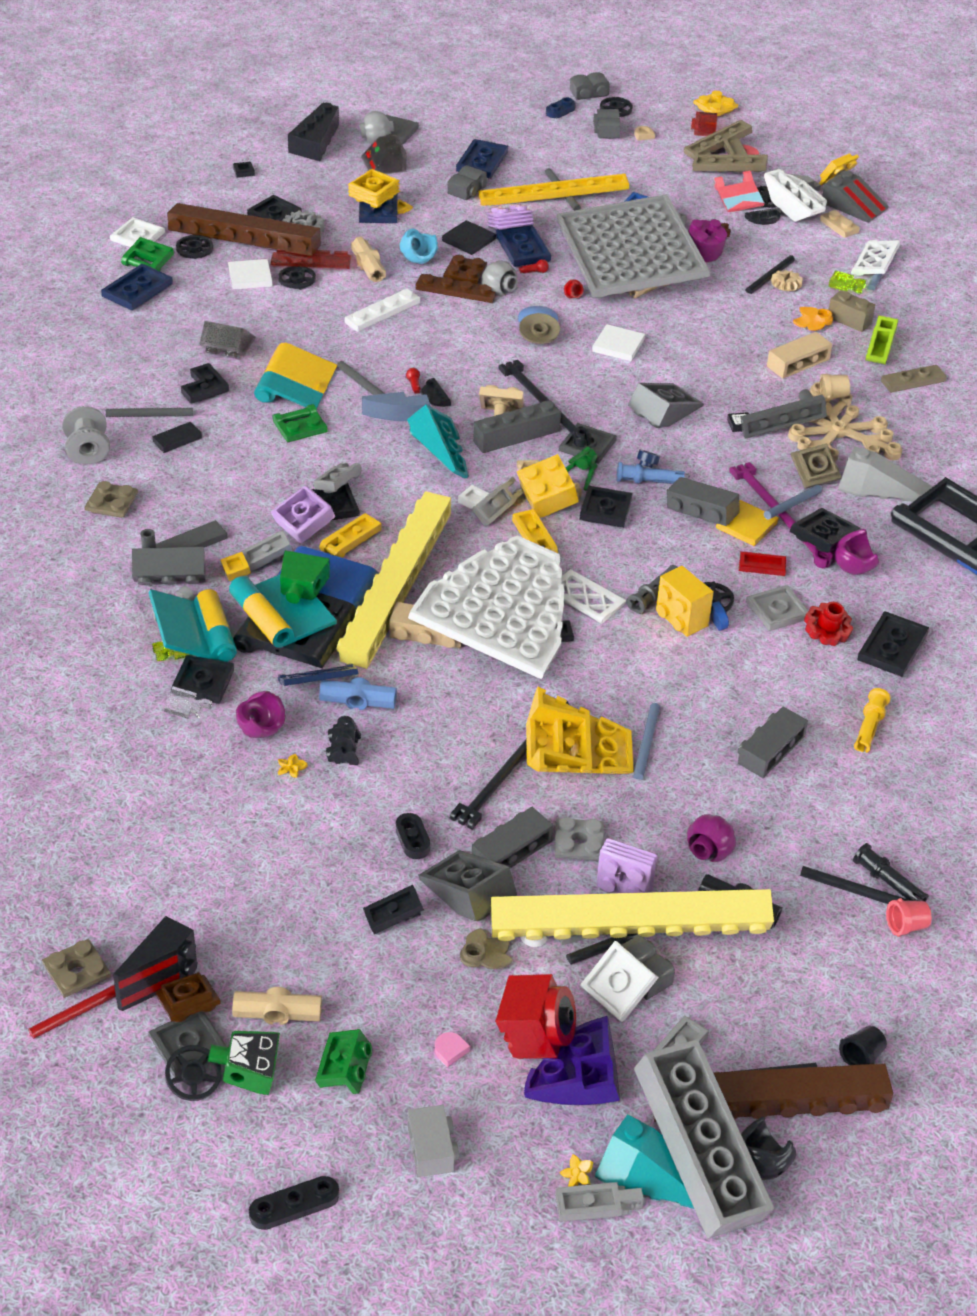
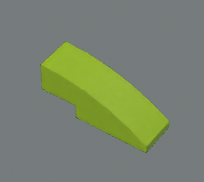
M878 315L867 351L866 361L886 365L899 319Z

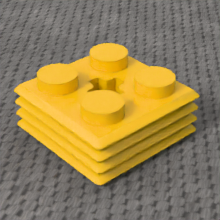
M370 169L348 184L350 186L348 187V192L350 193L348 195L355 198L358 202H365L373 208H379L382 203L392 199L394 195L400 192L398 190L400 188L398 183L400 180Z

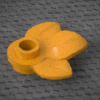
M799 307L803 316L793 319L797 326L808 327L811 331L821 330L824 326L830 325L833 322L831 311L814 307Z

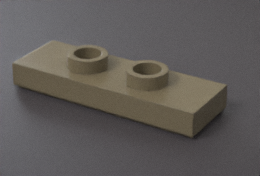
M936 364L882 375L881 382L892 393L946 382L947 376Z

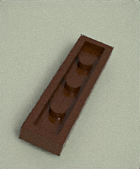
M421 274L415 285V290L493 303L496 297V292L491 291L492 287L486 284L454 280L449 277H437L431 274Z

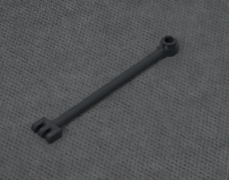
M518 359L514 360L513 363L507 362L506 366L504 364L498 365V369L504 376L513 375L540 403L549 401L522 373L524 365ZM561 412L560 423L573 435L574 444L578 447H585L586 440L587 446L591 444V433L586 428L578 429Z
M527 738L469 806L459 803L453 809L449 817L451 820L455 821L460 816L459 824L464 825L469 820L467 828L474 829L482 819V813L478 812V810L527 754Z

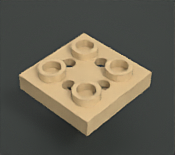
M495 385L480 386L481 409L494 410V416L507 411L521 409L525 406L524 393L518 388L500 389Z

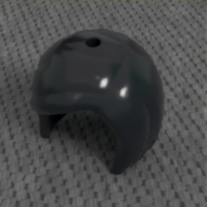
M760 1117L745 1128L741 1136L761 1180H770L782 1175L794 1162L797 1154L793 1142L790 1140L782 1148L770 1134L765 1122L766 1118Z

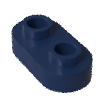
M564 97L546 107V115L550 118H561L575 110L576 102L570 97Z
M639 449L637 459L640 460V465L652 468L653 464L658 465L660 455Z

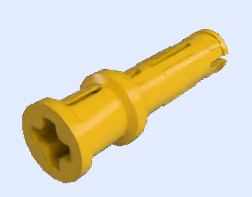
M874 688L869 692V702L863 709L865 717L854 743V749L864 752L865 750L866 753L870 751L878 723L885 717V707L890 703L891 696L886 690L881 688Z

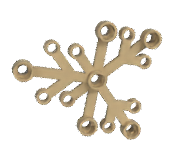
M815 382L811 386L810 392L813 396L821 395L820 382ZM851 394L839 398V402L834 407H832L829 401H826V418L829 420L821 418L809 421L821 426L805 428L801 424H794L789 429L788 438L798 442V449L803 450L827 443L835 461L838 460L839 451L832 448L830 444L835 438H843L845 436L862 442L865 449L878 454L880 450L884 451V456L889 460H898L902 454L901 445L897 442H891L894 433L892 430L887 429L888 423L886 418L876 416L869 422L850 423L859 414V408L851 405ZM847 406L845 415L839 420L837 416ZM870 429L873 433L876 434L864 435L857 431ZM827 434L822 440L811 441V439L806 437L807 435ZM812 461V464L817 467L819 462Z

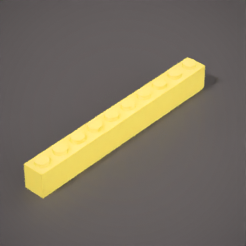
M425 491L422 498L416 501L414 512L409 514L405 528L400 530L397 543L392 544L388 559L385 558L383 560L380 573L376 574L373 579V586L370 590L366 591L363 604L357 607L353 622L350 621L348 623L344 638H340L338 641L337 652H339L340 662L352 663L354 666L365 669L369 667L390 629V618L396 602L404 603L451 515V497Z
M771 889L491 897L492 938L498 937L500 941H511L515 937L526 936L528 940H540L543 936H554L555 939H569L571 935H582L583 938L593 939L605 934H610L613 938L626 937L627 934L651 937L655 933H666L667 936H680L683 932H694L695 935L703 936L713 931H722V934L733 935L739 933V931L749 930L752 934H762L770 930L774 922Z

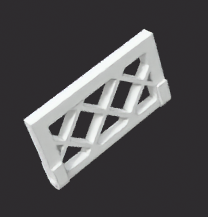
M867 241L851 273L856 275L885 273L900 246V241Z
M571 569L561 577V584L564 585V589L567 594H564V602L595 619L600 624L604 623L626 604L627 600ZM573 579L579 583H568V581ZM569 588H582L583 594H570ZM586 588L595 591L596 594H587ZM601 598L602 604H589L588 599ZM604 598H607V599L611 600V601L614 602V603H613V604H605V599H604ZM574 599H585V605ZM594 610H603V612L599 614Z

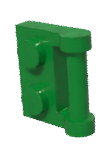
M139 237L122 256L121 263L125 266L131 265L134 267L143 263L161 271V268L174 255L172 247ZM136 256V257L145 259V260L150 261V262H153V263L150 264V263H147V262H144V261L135 259L134 257Z
M314 404L285 414L276 413L272 415L273 423L287 443L328 432L327 425L318 414Z

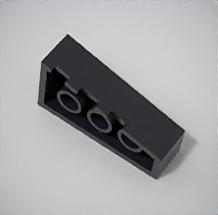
M323 102L289 132L288 153L321 162L322 155L325 154L326 148L339 126V106Z

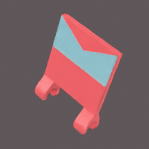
M751 171L743 172V183L724 186L722 176L714 178L716 183L714 187L718 191L728 212L764 206V201L753 181Z

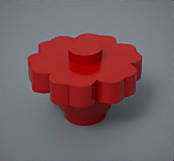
M838 602L820 603L819 607L811 606L804 618V622L807 624L805 631L812 639H819L823 645L836 646L838 642L844 643L853 631V627L850 625L852 618Z

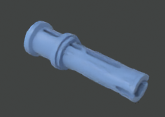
M618 462L616 481L630 480L638 484L641 481L673 484L679 477L684 478L685 472L647 468L638 463L635 466Z

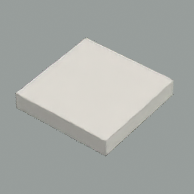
M132 217L111 234L110 239L111 241L131 247L139 237L155 242L165 233V228Z
M268 259L228 262L232 289L272 286Z
M606 324L593 345V352L632 361L645 339V334Z
M615 941L580 986L619 1021L623 1022L659 977L620 943Z

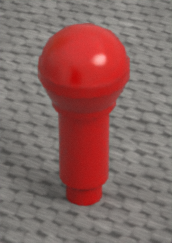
M541 259L536 264L520 267L519 272L524 274L536 271L545 273L549 269V264L546 260Z
M409 368L406 372V378L411 382L412 391L418 394L421 389L419 384L420 371L417 368Z

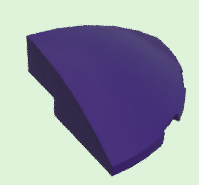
M608 1016L577 1026L572 1042L568 1046H560L557 1058H542L543 1060L537 1068L530 1069L524 1088V1095L528 1099L561 1105H593L620 1101L617 1066Z

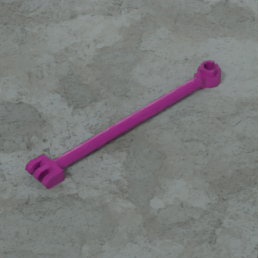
M751 462L737 465V468L735 466L729 468V472L736 480L744 478L770 508L779 504L753 476L756 475V468ZM786 511L778 515L789 528L796 522ZM803 542L813 553L814 563L817 567L825 569V567H829L832 564V552H821L813 544Z

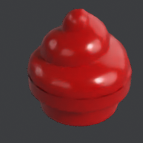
M575 279L567 281L564 285L566 297L571 299L582 296L584 288L580 281Z

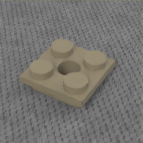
M827 443L791 452L790 454L805 489L842 478ZM812 461L819 462L822 468L815 467Z
M108 481L99 482L84 508L92 513L122 518L126 515L137 496L138 489L132 488L130 485H114Z
M89 938L42 959L44 967L63 998L111 977V972ZM75 967L84 968L79 973L70 972Z

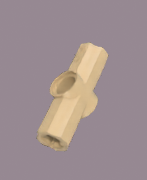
M356 237L351 242V249L356 256L358 267L360 266V270L365 271L370 280L374 282L382 281L386 277V271L380 262L378 250H373L368 241L363 239V237Z
M272 987L266 993L235 991L232 1014L233 1017L261 1018L268 1024L280 1022V1025H284L288 1020L320 1022L322 996L291 994L284 987Z

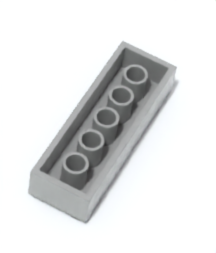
M696 1039L646 1053L634 1067V1070L707 1239L760 1223L774 1210V1206L699 1040Z

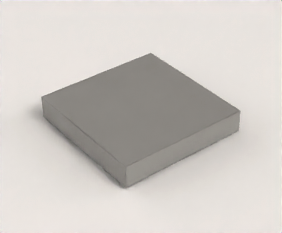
M788 585L746 597V603L769 631L802 622L808 612L807 608Z

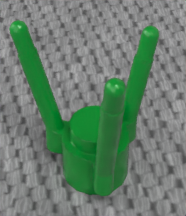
M590 447L584 448L580 453L572 457L568 461L570 464L566 467L567 472L576 465L582 470L589 469L583 488L584 491H587L594 470L598 467L595 463L597 454Z

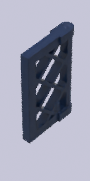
M349 663L345 664V666L295 674H279L278 681L281 685L288 686L358 675L359 673L358 668Z

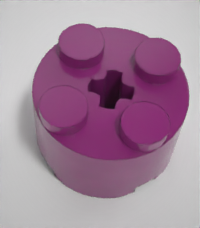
M711 219L710 221L692 220L688 233L705 262L716 261L722 255L727 239L726 230L721 226V222L716 219Z

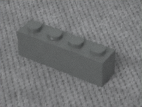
M549 400L474 421L473 442L482 453H487L560 432L561 411Z

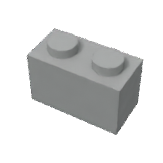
M444 1105L408 1109L407 1126L417 1177L454 1172V1161L459 1160L457 1142H451L450 1135L454 1134L453 1121L451 1116H446Z

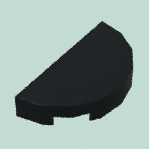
M780 208L746 212L744 218L754 224L770 225L780 219L781 210Z
M435 378L427 380L426 385L421 389V394H427L430 404L440 407L451 406V400Z

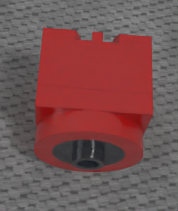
M552 974L508 976L495 1022L500 1032L505 1033L504 1040L509 1042L508 1048L513 1058H557L560 1046H568L573 1040L576 1029L574 997L567 986H557Z

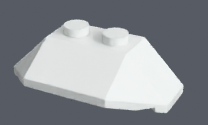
M781 169L765 173L764 177L771 201L794 222L825 211L827 200L804 180L786 174Z

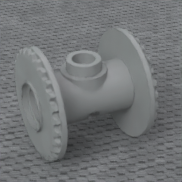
M89 406L77 407L69 411L62 422L63 432L68 437L65 443L68 457L80 465L95 464L103 461L110 451V441L104 434L107 428L105 416L98 409Z

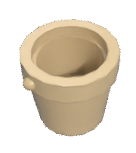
M828 373L820 375V394L825 397V401L850 395L848 375H829Z

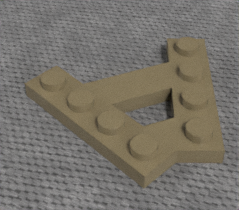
M743 120L730 124L684 147V154L693 159V171L761 172L767 170L768 155H748L739 139L753 132L752 126ZM722 147L728 153V155H711V153Z

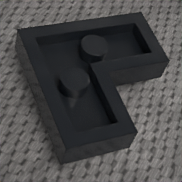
M210 363L191 368L190 374L195 381L181 386V393L190 404L229 391V384Z

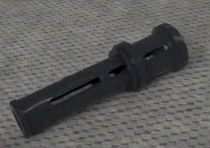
M869 843L862 845L855 853L853 862L857 865L861 864L869 870L870 876L876 879L880 877L908 899V901H920L915 896H918L925 902L927 901L929 895L892 868L889 859L875 853Z

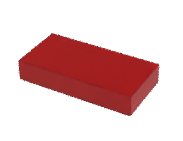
M740 551L739 571L785 576L786 556Z

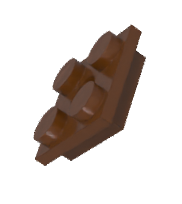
M455 255L444 272L443 278L449 277L454 280L470 281L471 283L478 284L487 267V262L481 258L469 259L463 255Z
M199 972L161 985L162 990L155 992L171 1022H182L189 1015L200 1011L210 1012L217 1005L221 1004L220 998L206 976L201 975Z

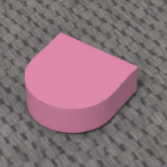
M446 1032L439 1035L435 1040V1054L447 1067L470 1052V1045L456 1033Z

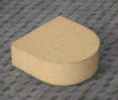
M638 126L635 128L634 135L638 141L655 139V133L650 127Z

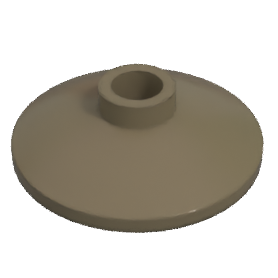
M534 313L521 320L519 331L521 336L529 342L546 344L554 341L559 336L560 325L550 315Z

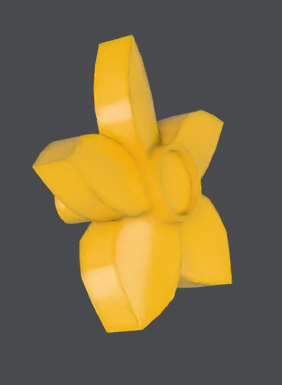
M296 754L289 756L288 760L278 759L279 765L282 766L278 770V775L289 771L292 777L297 778L298 771L308 767V763L298 759Z
M573 1154L570 1159L571 1168L560 1171V1174L570 1179L568 1187L578 1186L579 1182L583 1185H591L587 1174L591 1172L593 1162L589 1160L582 1161Z

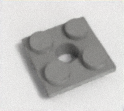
M569 817L556 818L555 858L599 861L600 850L604 846V821L597 819L577 820ZM581 839L585 841V843H575L574 840Z

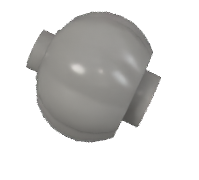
M380 111L369 112L364 117V123H360L362 138H367V142L371 145L374 142H377V145L385 144L389 140L391 132H394L393 121H389L387 116Z
M496 261L486 267L482 274V284L492 287L491 291L496 292V296H505L507 294L502 293L501 289L510 292L515 290L517 286V273L508 262Z

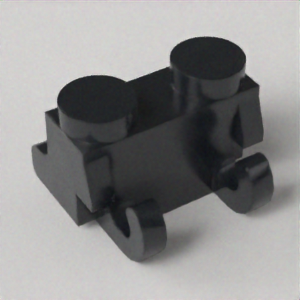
M341 716L338 718L337 724H334L333 728L328 729L331 747L326 748L327 759L329 762H335V764L348 762L350 765H359V759L355 754L357 749L355 743H358V739H361V733L351 717Z

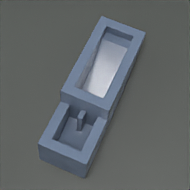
M404 392L362 396V415L384 420L408 422L407 419L425 404L430 406L427 394L407 397Z

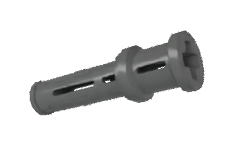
M670 565L668 569L656 577L650 584H643L636 594H631L627 598L629 609L641 614L646 610L647 605L656 602L660 576L678 568V566Z

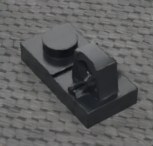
M410 885L364 907L363 910L373 934H377L398 924L402 920L407 921L418 915L420 916L424 908L414 885Z

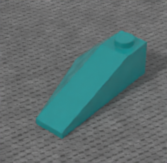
M425 404L407 419L411 435L418 439L452 473L464 479L468 478L465 459L459 454L463 449L456 442V440L460 439V436L452 418Z
M627 1114L612 1135L595 1173V1178L604 1183L617 1182L618 1186H625V1189L642 1188L643 1195L650 1196V1199L658 1201L660 1199L668 1200L694 1209L663 1135L653 1127Z

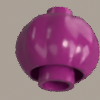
M701 815L687 830L688 847L698 859H708L717 849L718 854L710 861L719 862L729 856L736 847L734 829L721 816Z

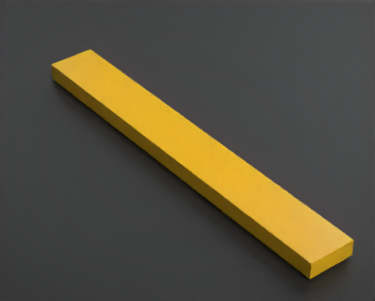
M623 173L479 190L478 194L481 206L500 205L629 189V181L626 174Z

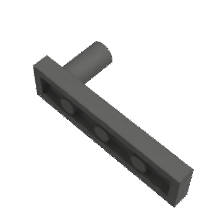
M804 389L798 395L799 401L740 416L742 434L746 439L791 427L794 424H802L827 417L825 397L823 395L813 396L809 390Z
M216 520L159 543L155 541L154 530L144 529L140 533L142 548H205L228 538L227 532Z

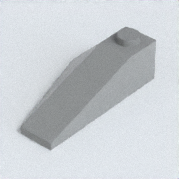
M855 446L848 458L838 491L859 497L871 495L880 496V499L892 497L900 498L902 501L914 502L933 486L878 453Z

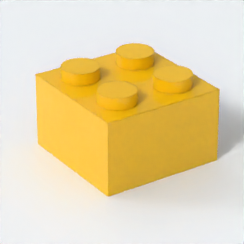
M558 454L517 471L521 488L531 508L535 510L539 518L579 502L575 485Z
M682 565L660 576L656 611L660 617L666 618L675 630L681 631L688 637L709 626L714 591Z

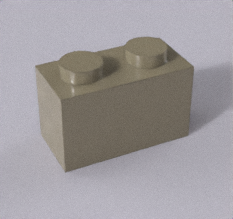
M840 290L830 299L829 311L832 312L834 321L863 332L872 324L876 304L854 296L847 291Z

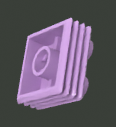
M512 204L509 205L510 209L503 208L502 206L492 207L491 211L486 213L488 215V226L499 230L534 224L532 218L533 211L527 209V205Z
M304 485L271 511L275 522L299 543L310 539L314 533L326 526L335 517L331 506L307 485Z
M607 838L600 850L596 884L606 892L651 893L654 885L657 855Z

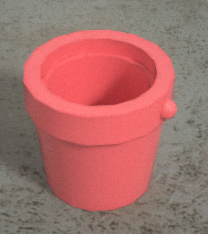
M899 898L898 900L890 901L887 906L886 918L888 926L892 933L898 937L928 928L931 924V910L925 901H904L902 898Z

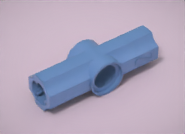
M361 677L353 678L350 682L321 680L320 701L345 703L348 708H359V710H364L367 706L394 709L396 705L397 688L371 685L368 680Z

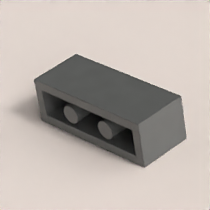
M679 477L667 489V508L727 526L740 513L739 494Z
M204 547L132 548V578L139 585H151L152 581H162V584L165 585L176 584V581H186L187 584H199L200 580L206 579Z
M783 706L776 713H772L762 727H757L752 737L740 744L738 748V764L764 778L805 737L808 720Z
M530 807L524 812L518 813L507 823L497 826L494 831L485 837L478 838L472 844L471 854L512 868L552 842L554 825L534 807Z

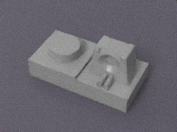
M281 530L241 552H243L252 572L275 558L277 561L283 560L285 550L291 551L293 548L284 531Z

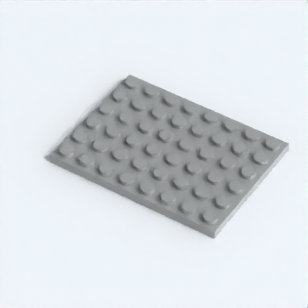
M667 194L556 214L557 222L593 298H603L612 294H623L634 290L641 291L645 288L662 287L667 284H679L683 281L700 280L709 277V268Z

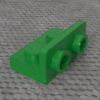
M360 1029L329 1033L315 1078V1082L320 1088L346 1085L352 1094L360 1093L362 1083L365 1080L367 1065L372 1056V1045Z

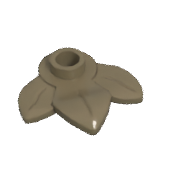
M482 928L476 929L467 935L466 944L460 951V960L468 967L505 968L512 963V958L506 955L510 941L487 938Z

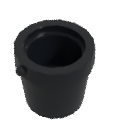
M866 1026L856 1033L840 1039V1056L848 1065L874 1064L878 1056L887 1047L886 1037L877 1027Z

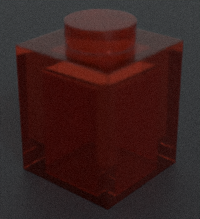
M696 111V116L691 121V129H694V135L708 136L716 132L717 113Z

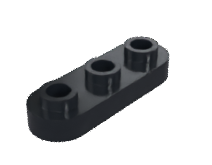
M320 1176L259 1197L250 1204L249 1220L254 1227L267 1230L330 1208L339 1199V1185L335 1179L329 1176ZM328 1188V1190L324 1192L320 1191L319 1189ZM291 1198H298V1199H299V1200L296 1201V1202H291V1201H290ZM263 1208L269 1209L267 1212H260Z

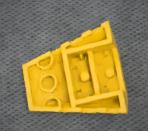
M537 687L526 723L528 766L538 772L630 774L634 772L632 732L630 729L602 716L598 719L590 715L589 710L583 707L577 709L566 704V699L558 695L556 698L545 694V689Z

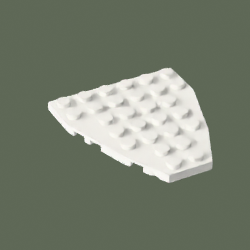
M518 535L514 536L507 542L496 544L495 548L489 552L484 549L460 563L458 569L454 572H446L438 582L435 580L430 582L411 609L408 618L542 679L556 656L562 639L560 634L563 623L561 618L564 606V585L561 584L560 554Z

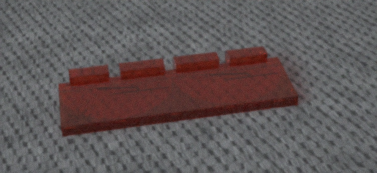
M277 249V252H273L271 258V266L350 269L351 255H348V251H334L333 255L330 250H317L310 256Z

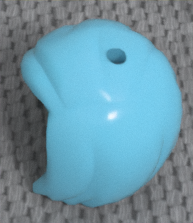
M411 228L402 236L399 247L407 260L412 263L424 264L430 261L437 253L438 242L436 235L421 233Z

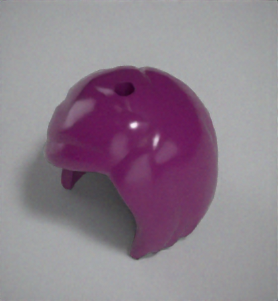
M866 529L853 531L845 535L837 543L835 559L843 571L852 575H860L871 571L879 565L878 555L872 552Z
M261 691L253 694L247 701L240 703L236 709V720L245 735L251 738L272 736L278 732L285 722L286 715L282 700L270 691Z

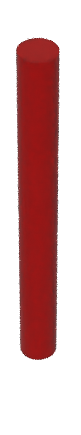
M112 985L28 1028L30 1035L35 1039L116 997L115 986Z

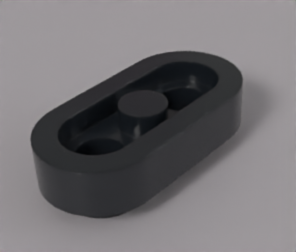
M404 813L398 816L396 819V834L405 855L412 859L426 857L430 852V839L422 819L414 813Z

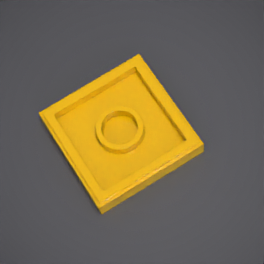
M739 500L740 513L727 526L716 524V528L755 546L778 524L779 518L775 516L768 520L764 517L765 511Z

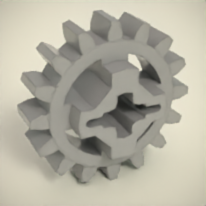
M298 210L295 213L291 212V216L286 215L285 219H283L284 222L319 227L320 236L324 232V218H321V215H316L315 212L308 213V210L302 213Z

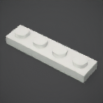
M409 289L402 290L346 316L345 323L357 332L420 303V297Z

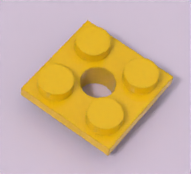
M718 90L712 91V94L701 95L698 99L694 100V104L714 118L738 108V104L734 102V99L727 98Z
M849 153L832 160L821 173L820 177L822 180L819 184H825L843 170L848 171L857 165L858 154L852 156Z

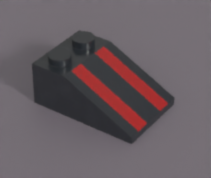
M167 916L160 921L113 974L119 1010H127L156 996L155 992L162 990L161 985L195 973L198 962L193 929Z

